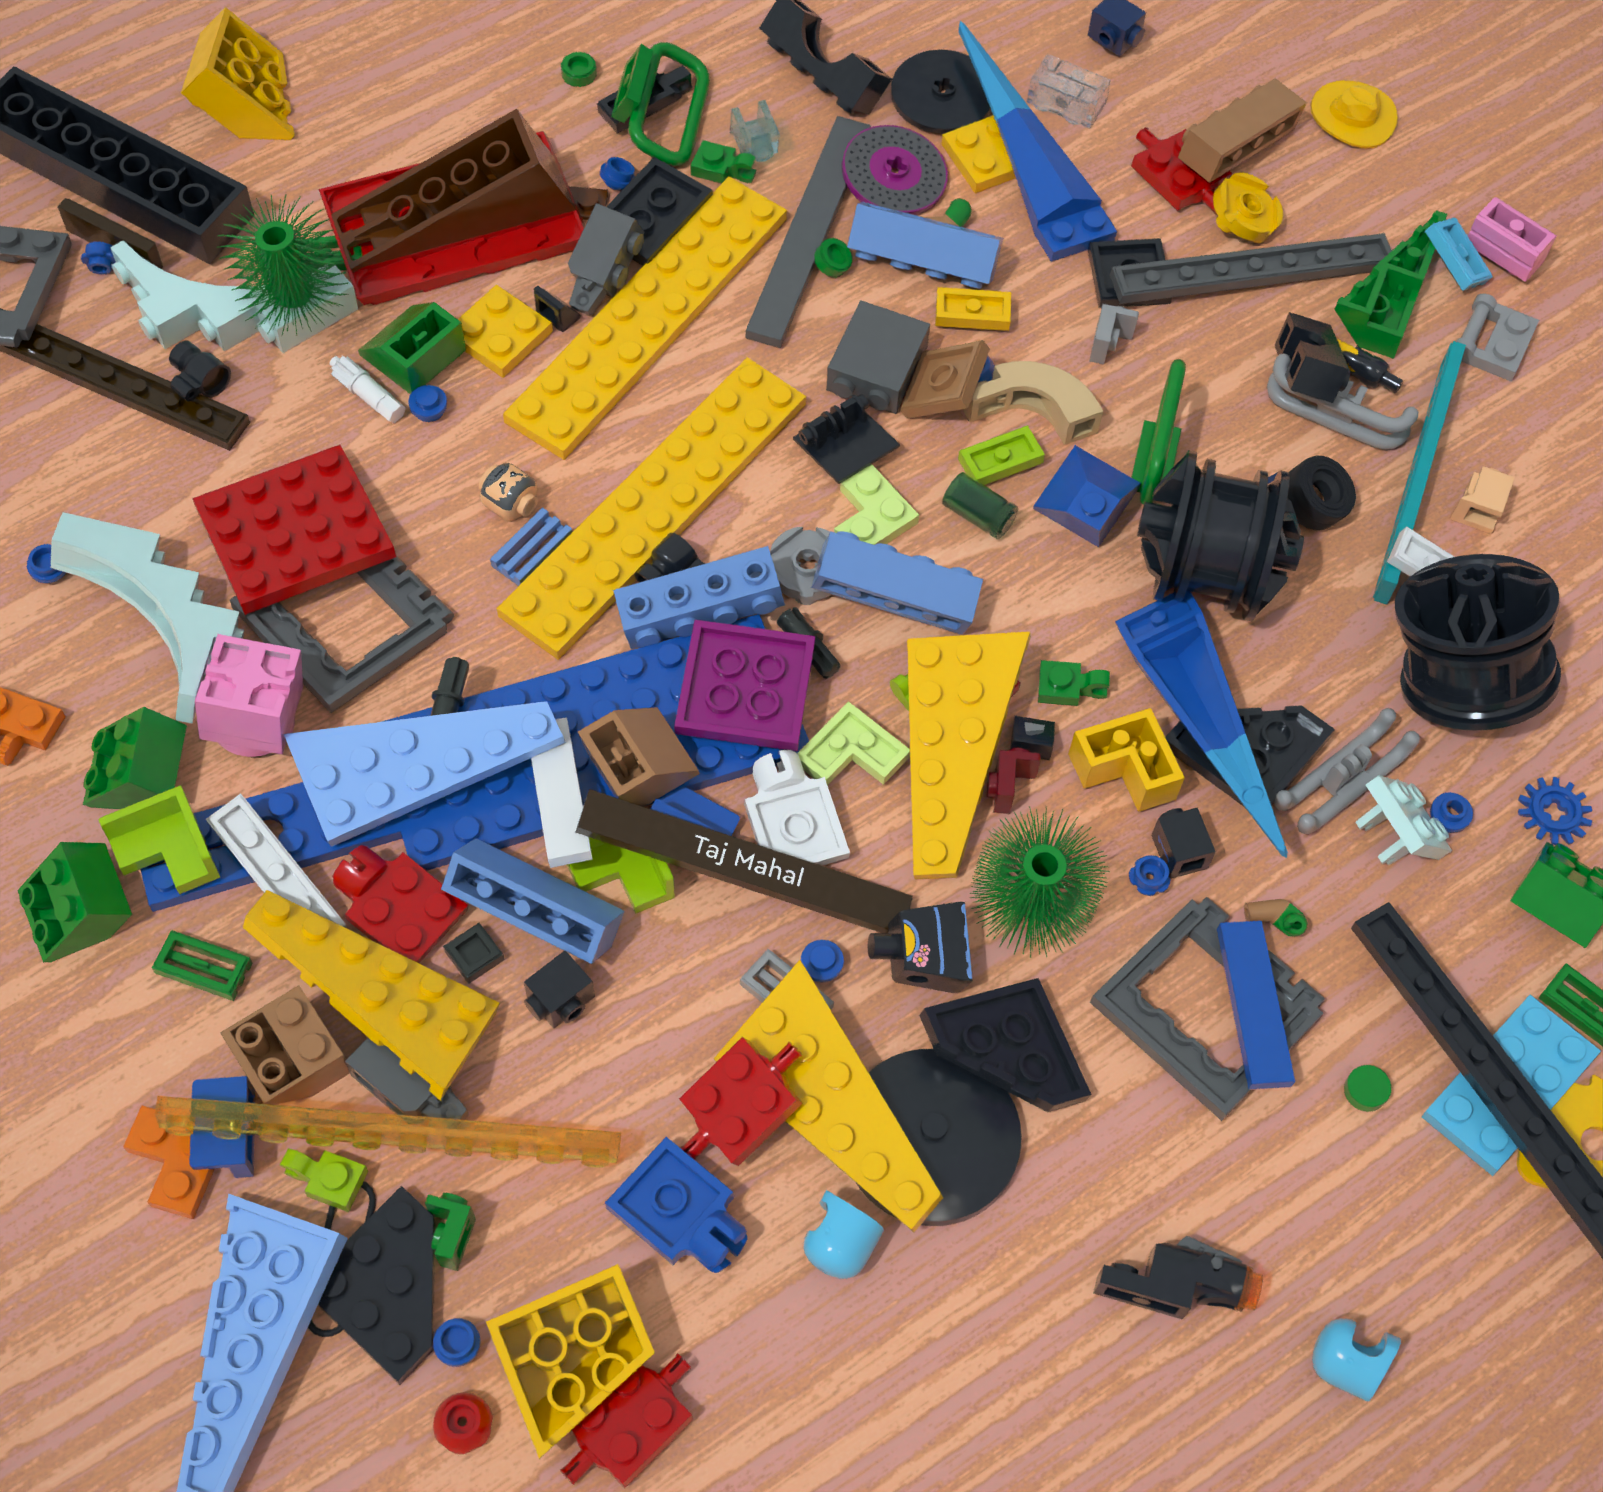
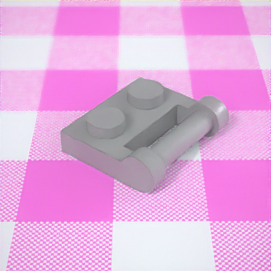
M1479 294L1472 304L1473 313L1461 338L1456 340V342L1466 345L1461 362L1512 381L1539 320L1498 304L1496 299L1489 294ZM1486 319L1495 322L1496 325L1485 349L1482 350L1476 347L1475 342Z

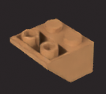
M658 707L614 710L578 731L589 757L615 798L644 807L655 801L656 798H660L700 774Z
M299 985L220 1032L265 1106L313 1097L350 1074L345 1063L344 1054Z

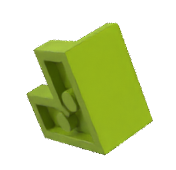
M181 785L99 818L101 828L110 842L119 868L124 876L165 860L179 894L220 878L195 814Z
M589 837L592 860L567 864L576 887L585 892L620 879L635 914L675 898L674 878L666 862Z

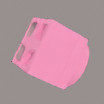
M218 634L211 652V662L207 664L205 670V679L201 681L195 699L199 739L218 742L227 751L240 756L256 757L269 753L283 754L287 742L284 734L293 733L295 726L294 716L303 690L301 650Z

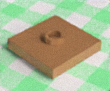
M984 340L922 352L900 411L908 419L968 408L990 350Z

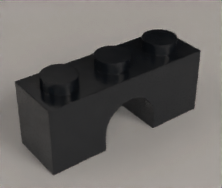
M1289 312L1274 345L1278 355L1284 353L1291 359L1285 373L1291 391L1334 403L1338 392L1345 390L1350 378L1349 367L1330 324Z

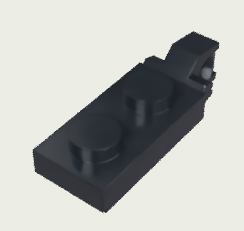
M683 65L667 74H656L645 118L675 103L683 94L692 89L691 73ZM616 91L599 100L597 109L598 113L618 134L629 128L630 116L624 123L611 117L618 93Z

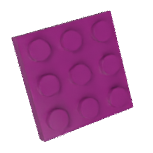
M694 620L674 725L675 734L798 751L815 647V636Z

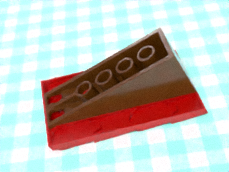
M518 109L504 115L422 163L318 189L332 229H334L333 232L356 297L363 305H378L423 290L425 293L482 273L492 274L537 259L539 262L575 249L585 228L549 138L544 131L535 133ZM359 245L361 246L362 257L353 261L351 256L354 255L353 248Z

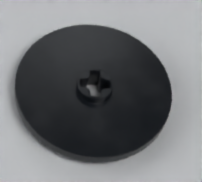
M952 50L921 52L904 61L893 76L891 98L894 107L907 122L919 129L945 134L985 119L992 111L972 61L964 53Z

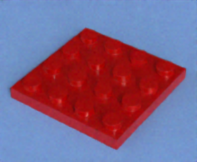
M341 445L192 498L244 615L397 557L394 546Z

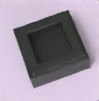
M477 923L443 946L445 953L468 984L505 960L503 953L480 923Z

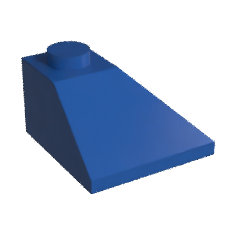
M1075 445L1034 504L1033 509L1099 547L1141 486V483Z

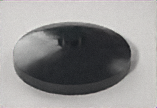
M917 1049L903 1052L886 1059L869 1072L871 1078L944 1197L921 1225L945 1226L956 1224L975 1217L990 1207L1009 1185L1021 1151V1124L1010 1094L996 1085L935 1054L934 1049ZM858 1185L860 1190L872 1203H874L878 1208H880L887 1214L895 1217L877 1200H875L870 1194H868L863 1188H861Z

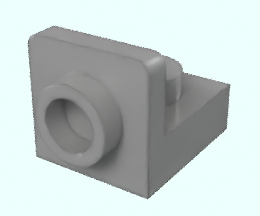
M1103 304L1089 361L1104 365L1107 351H1115L1118 337L1131 340L1138 321L1139 312L1121 306Z

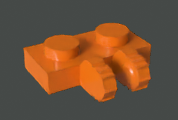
M0 687V736H4L0 745V764L7 766L12 764L24 743L46 751L66 717L62 709Z

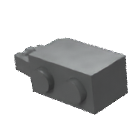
M596 203L568 261L569 269L576 278L569 305L576 311L593 316L605 296L613 298L617 289L622 288L628 277V266L633 256L640 252L644 243L645 232L635 218Z
M367 1038L346 1059L345 1063L351 1076L408 1125H421L425 1120H428L447 1133L452 1134L469 1116L466 1107L452 1092L451 1086L440 1101L429 1091L431 1085L418 1073L415 1072L410 1075L399 1065L401 1059L387 1046H377L372 1040Z

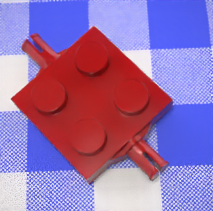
M1147 127L1142 128L1137 133L1136 139L1147 149L1134 155L1131 167L1177 211L1190 204L1204 202L1217 215L1213 204L1214 192L1233 173L1229 170L1209 183L1178 158L1184 144L1182 137L1186 129L1167 139L1161 140L1150 132Z
M741 1037L679 1098L695 1118L699 1129L680 1148L695 1160L712 1143L719 1147L732 1164L739 1166L803 1104L789 1088L786 1076L784 1075V1072L802 1056L801 1052L791 1042H788L770 1060L762 1056L749 1040Z
M677 1353L659 1373L644 1365L639 1367L570 1431L576 1437L581 1449L560 1469L570 1483L575 1485V1482L593 1465H596L598 1468L608 1471L625 1489L693 1420L692 1414L675 1398L671 1388L691 1369L690 1365L685 1359L683 1360L681 1355Z

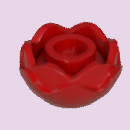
M461 1392L451 1395L438 1406L433 1420L435 1438L439 1444L450 1452L459 1455L466 1454L473 1449L483 1446L488 1441L491 1434L493 1414L489 1405L473 1393ZM461 1418L467 1419L465 1426L458 1425V1421Z

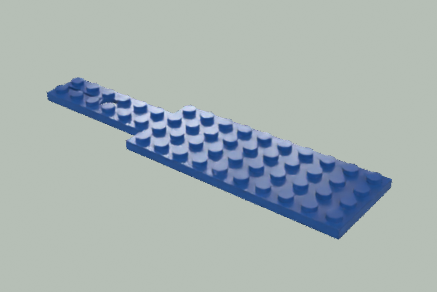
M758 614L736 620L731 624L765 629L762 619ZM691 636L676 637L464 698V705L459 707L457 712L547 701L555 719L567 717L583 805L589 789L615 797L589 757L578 731L614 710L658 707L674 732ZM433 707L385 721L430 716ZM803 724L796 753L809 742ZM675 734L700 773L682 784L692 791L750 775L753 773L754 762L769 753L772 754L775 766L777 767V763L781 761L778 751L785 750ZM531 758L332 847L327 842L303 782L246 798L247 802L263 821L274 820L283 826V832L279 835L278 840L300 868L348 855V853L360 845L372 848L403 839L407 855L424 870L428 871L450 864L453 852L475 838L497 849H502L544 836ZM224 805L194 813L207 846L211 849L209 851L220 878L179 894L166 863H163L165 860L144 867L140 870L152 912L255 882L206 821L209 816Z

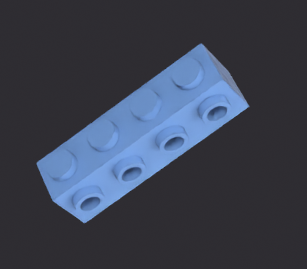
M861 202L857 203L847 248L856 250L855 256L876 261L878 255L891 259L890 265L897 268L911 270L912 265L926 268V275L947 279V275L951 274L962 277L961 284L982 288L983 283L990 284L993 281L1004 238Z
M830 531L822 546L811 588L963 635L973 622L983 579L973 576L972 572L964 568L953 567L949 569L937 565L934 560L926 556L915 555L911 557L898 553L896 548L887 544L878 543L873 545L860 541L858 536L849 532L840 531L835 533Z
M768 546L613 590L623 630L631 649L656 644L677 636H691L694 620L732 624L739 618L753 614H768L778 607L785 606Z
M477 838L453 852L441 890L564 951L566 950L568 953L590 964L612 947L625 912Z

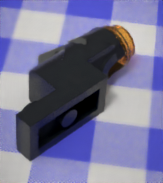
M1186 1236L1176 1245L1171 1243L1155 1244L1148 1258L1145 1276L1138 1275V1270L1127 1264L1112 1263L1111 1266L1103 1265L1097 1276L1093 1294L1183 1319L1191 1309L1193 1298L1197 1299V1304L1225 1307L1242 1312L1244 1308L1254 1311L1261 1294L1263 1275L1253 1272V1267L1242 1264L1240 1259Z

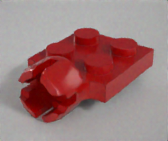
M360 845L348 853L353 857L352 861L349 863L343 859L332 876L334 886L352 902L351 908L345 913V919L370 940L417 963H420L468 910V905L464 901L441 890L443 884L404 852L393 861H387L382 859L368 846Z

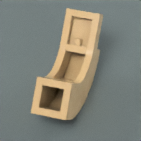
M1013 361L995 365L992 380L977 383L969 407L963 410L970 423L1010 409L1034 411L1045 417L1052 424L1064 445L1097 434L1103 415V409L1097 399L1079 379L1060 368L1033 361Z

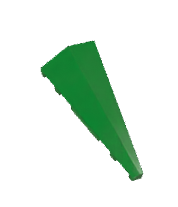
M1436 210L1430 220L1423 226L1419 225L1406 242L1402 241L1374 266L1370 275L1363 281L1359 280L1347 296L1338 299L1335 311L1360 348L1394 359L1435 251V247L1425 230L1433 223L1446 220L1448 214Z

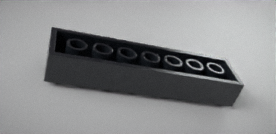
M15 66L0 79L1 155L208 264L225 248L219 246H226L234 239V237L227 236H236L241 231V229L227 225H238L244 228L242 225L245 226L247 223L241 220L243 219L242 217L247 221L253 218L250 214L251 212L254 215V212L251 208L252 204L247 186Z

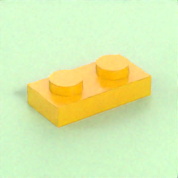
M937 287L935 326L1009 331L1011 322V292Z

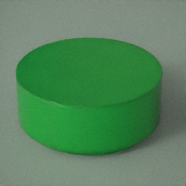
M574 52L565 56L561 62L563 80L574 87H584L591 84L597 74L594 58L584 52Z
M836 238L826 239L816 249L814 254L815 263L819 270L830 277L843 275L851 267L853 261L850 249L847 248L843 241Z
M1362 1065L1355 1068L1347 1077L1344 1083V1093L1348 1102L1353 1107L1361 1111L1372 1112L1380 1109L1389 1099L1391 1082L1386 1073L1380 1068L1372 1065Z

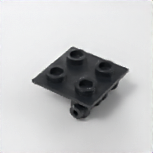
M853 394L849 396L848 400L840 404V408L834 405L830 408V413L824 411L820 417L810 423H804L802 429L793 437V440L838 484L900 447V444L865 412V409L869 407V403L862 394L858 396Z

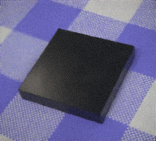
M1161 238L1089 242L1088 254L1099 308H1102L1103 304L1121 307L1171 304L1173 297L1120 304L1110 278V272L1114 266L1165 260Z

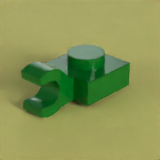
M702 140L690 165L691 176L721 184L728 176L744 183H752L757 173L756 169L752 168L756 157L749 153H740L737 156L736 148Z
M1041 660L1038 703L1078 706L1079 696L1097 699L1107 698L1110 671L1092 670L1081 674V663Z

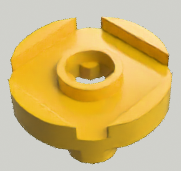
M1235 173L1229 179L1226 178L1214 192L1213 204L1218 215L1216 217V224L1226 233L1233 232L1243 239L1258 244L1263 243L1282 222L1283 209L1281 202L1277 196L1272 200L1265 191L1269 186L1258 177L1248 173Z

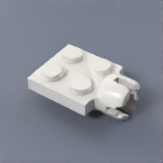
M792 750L778 751L781 761L777 763V769L771 753L755 761L752 774L758 793L753 797L746 798L744 806L757 845L820 866L848 859L850 851L825 777L819 779L808 778L805 775L799 755Z

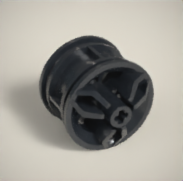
M1188 450L1187 454L1168 472L1153 491L1152 500L1172 504L1171 507L1145 501L1139 522L1137 536L1142 537L1141 550L1148 572L1155 577L1153 600L1162 601L1165 592L1174 588V600L1182 602L1186 591L1224 599V611L1234 613L1238 603H1240L1243 607V620L1252 622L1256 615L1275 597L1287 582V572L1272 569V566L1296 571L1302 553L1304 536L1300 535L1301 530L1293 505L1287 498L1289 472L1279 470L1274 481L1269 484L1268 472L1263 470L1257 471L1253 481L1215 473L1216 460L1206 459L1201 470L1196 463L1197 452Z
M1472 554L1448 558L1430 564L1410 576L1400 587L1395 598L1396 620L1400 626L1403 640L1408 647L1404 655L1403 668L1400 675L1401 692L1408 706L1428 721L1444 727L1461 730H1492L1509 727L1524 722L1545 710L1554 701L1561 686L1560 664L1556 658L1555 647L1549 639L1555 629L1556 617L1560 606L1558 587L1551 576L1530 562L1495 554Z

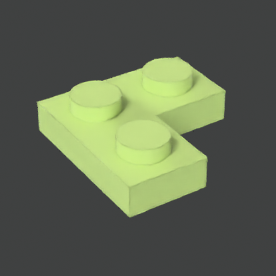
M872 464L841 482V493L859 512L835 527V533L840 531L849 532L858 536L860 541L873 545L878 543L888 544L918 524L919 514Z
M848 701L797 754L804 771L814 779L825 777L827 785L851 761H854L884 785L910 758V749Z

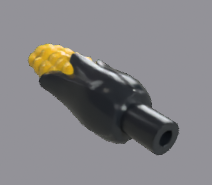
M1337 339L1352 376L1370 388H1376L1380 384L1390 391L1397 393L1404 380L1389 372L1390 366L1385 360L1371 355L1358 345L1354 347Z

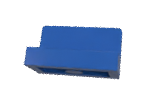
M683 785L678 786L658 799L656 798L651 807V810L732 836L740 820L737 814Z
M247 1076L194 1080L192 1083L189 1162L193 1170L229 1168L235 1178L254 1177L255 1089Z

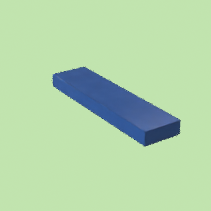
M1262 921L1220 923L1217 928V934L1248 1090L1292 1087L1295 1083V1077Z

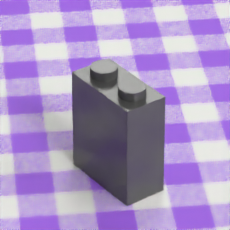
M860 300L827 368L826 390L842 398H849L853 394L856 396L862 394L866 397L872 408L897 414L910 386L922 352L926 351L928 347L930 323Z

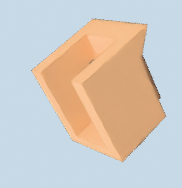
M1483 466L1480 473H1473L1464 495L1460 498L1450 520L1492 534L1497 518L1503 514L1515 477L1501 473L1497 469Z

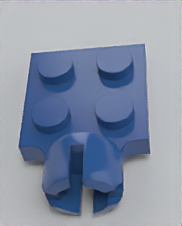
M667 1137L660 1142L605 1202L608 1211L673 1266L680 1258L687 1255L693 1256L711 1272H721L731 1264L725 1258L728 1252L737 1257L748 1239L745 1226L726 1210L734 1199L733 1191Z

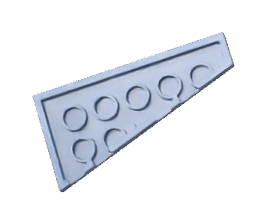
M547 701L284 734L322 830L331 847L566 743Z
M228 1194L226 1210L230 1212L227 1234H221L219 1252L223 1254L219 1278L213 1282L200 1355L205 1358L201 1382L195 1383L193 1401L197 1402L193 1429L186 1435L177 1492H234L348 1239L347 1237L327 1228Z

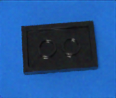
M654 157L606 207L635 218L644 230L643 246L640 252L632 258V260L644 266L660 252L713 195V190Z

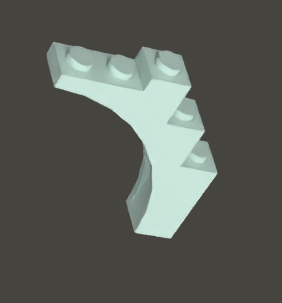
M124 240L110 247L116 262L112 264L115 275L123 285L129 283L133 287L131 290L142 315V318L138 320L140 327L150 340L156 338L165 350L201 330L209 342L215 340L223 351L260 332L267 343L274 342L284 353L358 310L354 287L343 274L324 281L348 284L319 289L348 295L339 296L338 294L334 296L335 294L321 295L320 293H315V296L334 303L329 305L322 300L318 301L313 298L319 304L318 306L325 309L321 311L315 305L312 306L307 302L313 313L309 309L307 311L304 307V313L309 321L308 324L300 308H298L301 323L295 309V327L294 309L292 320L291 308L289 325L288 315L285 323L284 307L281 319L279 316L274 328L273 323L280 312V307H282L279 305L277 311L276 309L273 311L271 318L269 316L265 324L263 322L259 327L258 325L267 317L275 303L266 310H263L261 314L259 313L252 319L247 320L266 303L264 302L239 311L249 306L258 298L235 301L245 296L251 289L231 291L239 286L211 285L190 281L168 273L143 259ZM333 266L332 268L325 271L331 273H342L336 266Z
M62 512L52 537L51 568L83 577L109 589L133 605L154 625L168 646L178 672L179 692L176 720L192 724L196 713L195 699L201 681L205 679L207 664L211 662V652L217 635L221 634L243 639L244 629L237 628L239 611L203 604L204 590L198 589L199 572L164 565L165 552L159 551L160 534Z

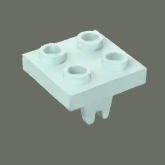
M1378 775L1366 784V787L1378 804L1355 823L1360 830L1364 828L1365 831H1368L1388 819L1400 837L1398 841L1378 855L1382 864L1387 863L1390 865L1408 853L1440 860L1452 851L1446 842V839L1449 838L1448 832L1437 818H1430L1423 807L1426 804V800L1414 784L1410 783L1408 785V783L1398 779L1395 780Z

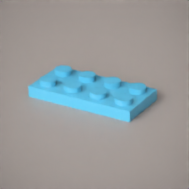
M1529 995L1493 1035L1550 1110L1601 1052L1600 1049L1532 995ZM1461 1072L1422 1115L1425 1121L1491 1176L1495 1175L1518 1148Z

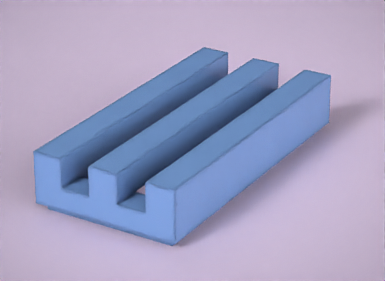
M542 507L490 558L491 566L519 586L572 533V528L567 524L565 526L561 525L560 519L555 516L551 518L549 512ZM552 532H555L556 535L516 573L514 570L527 557H530Z

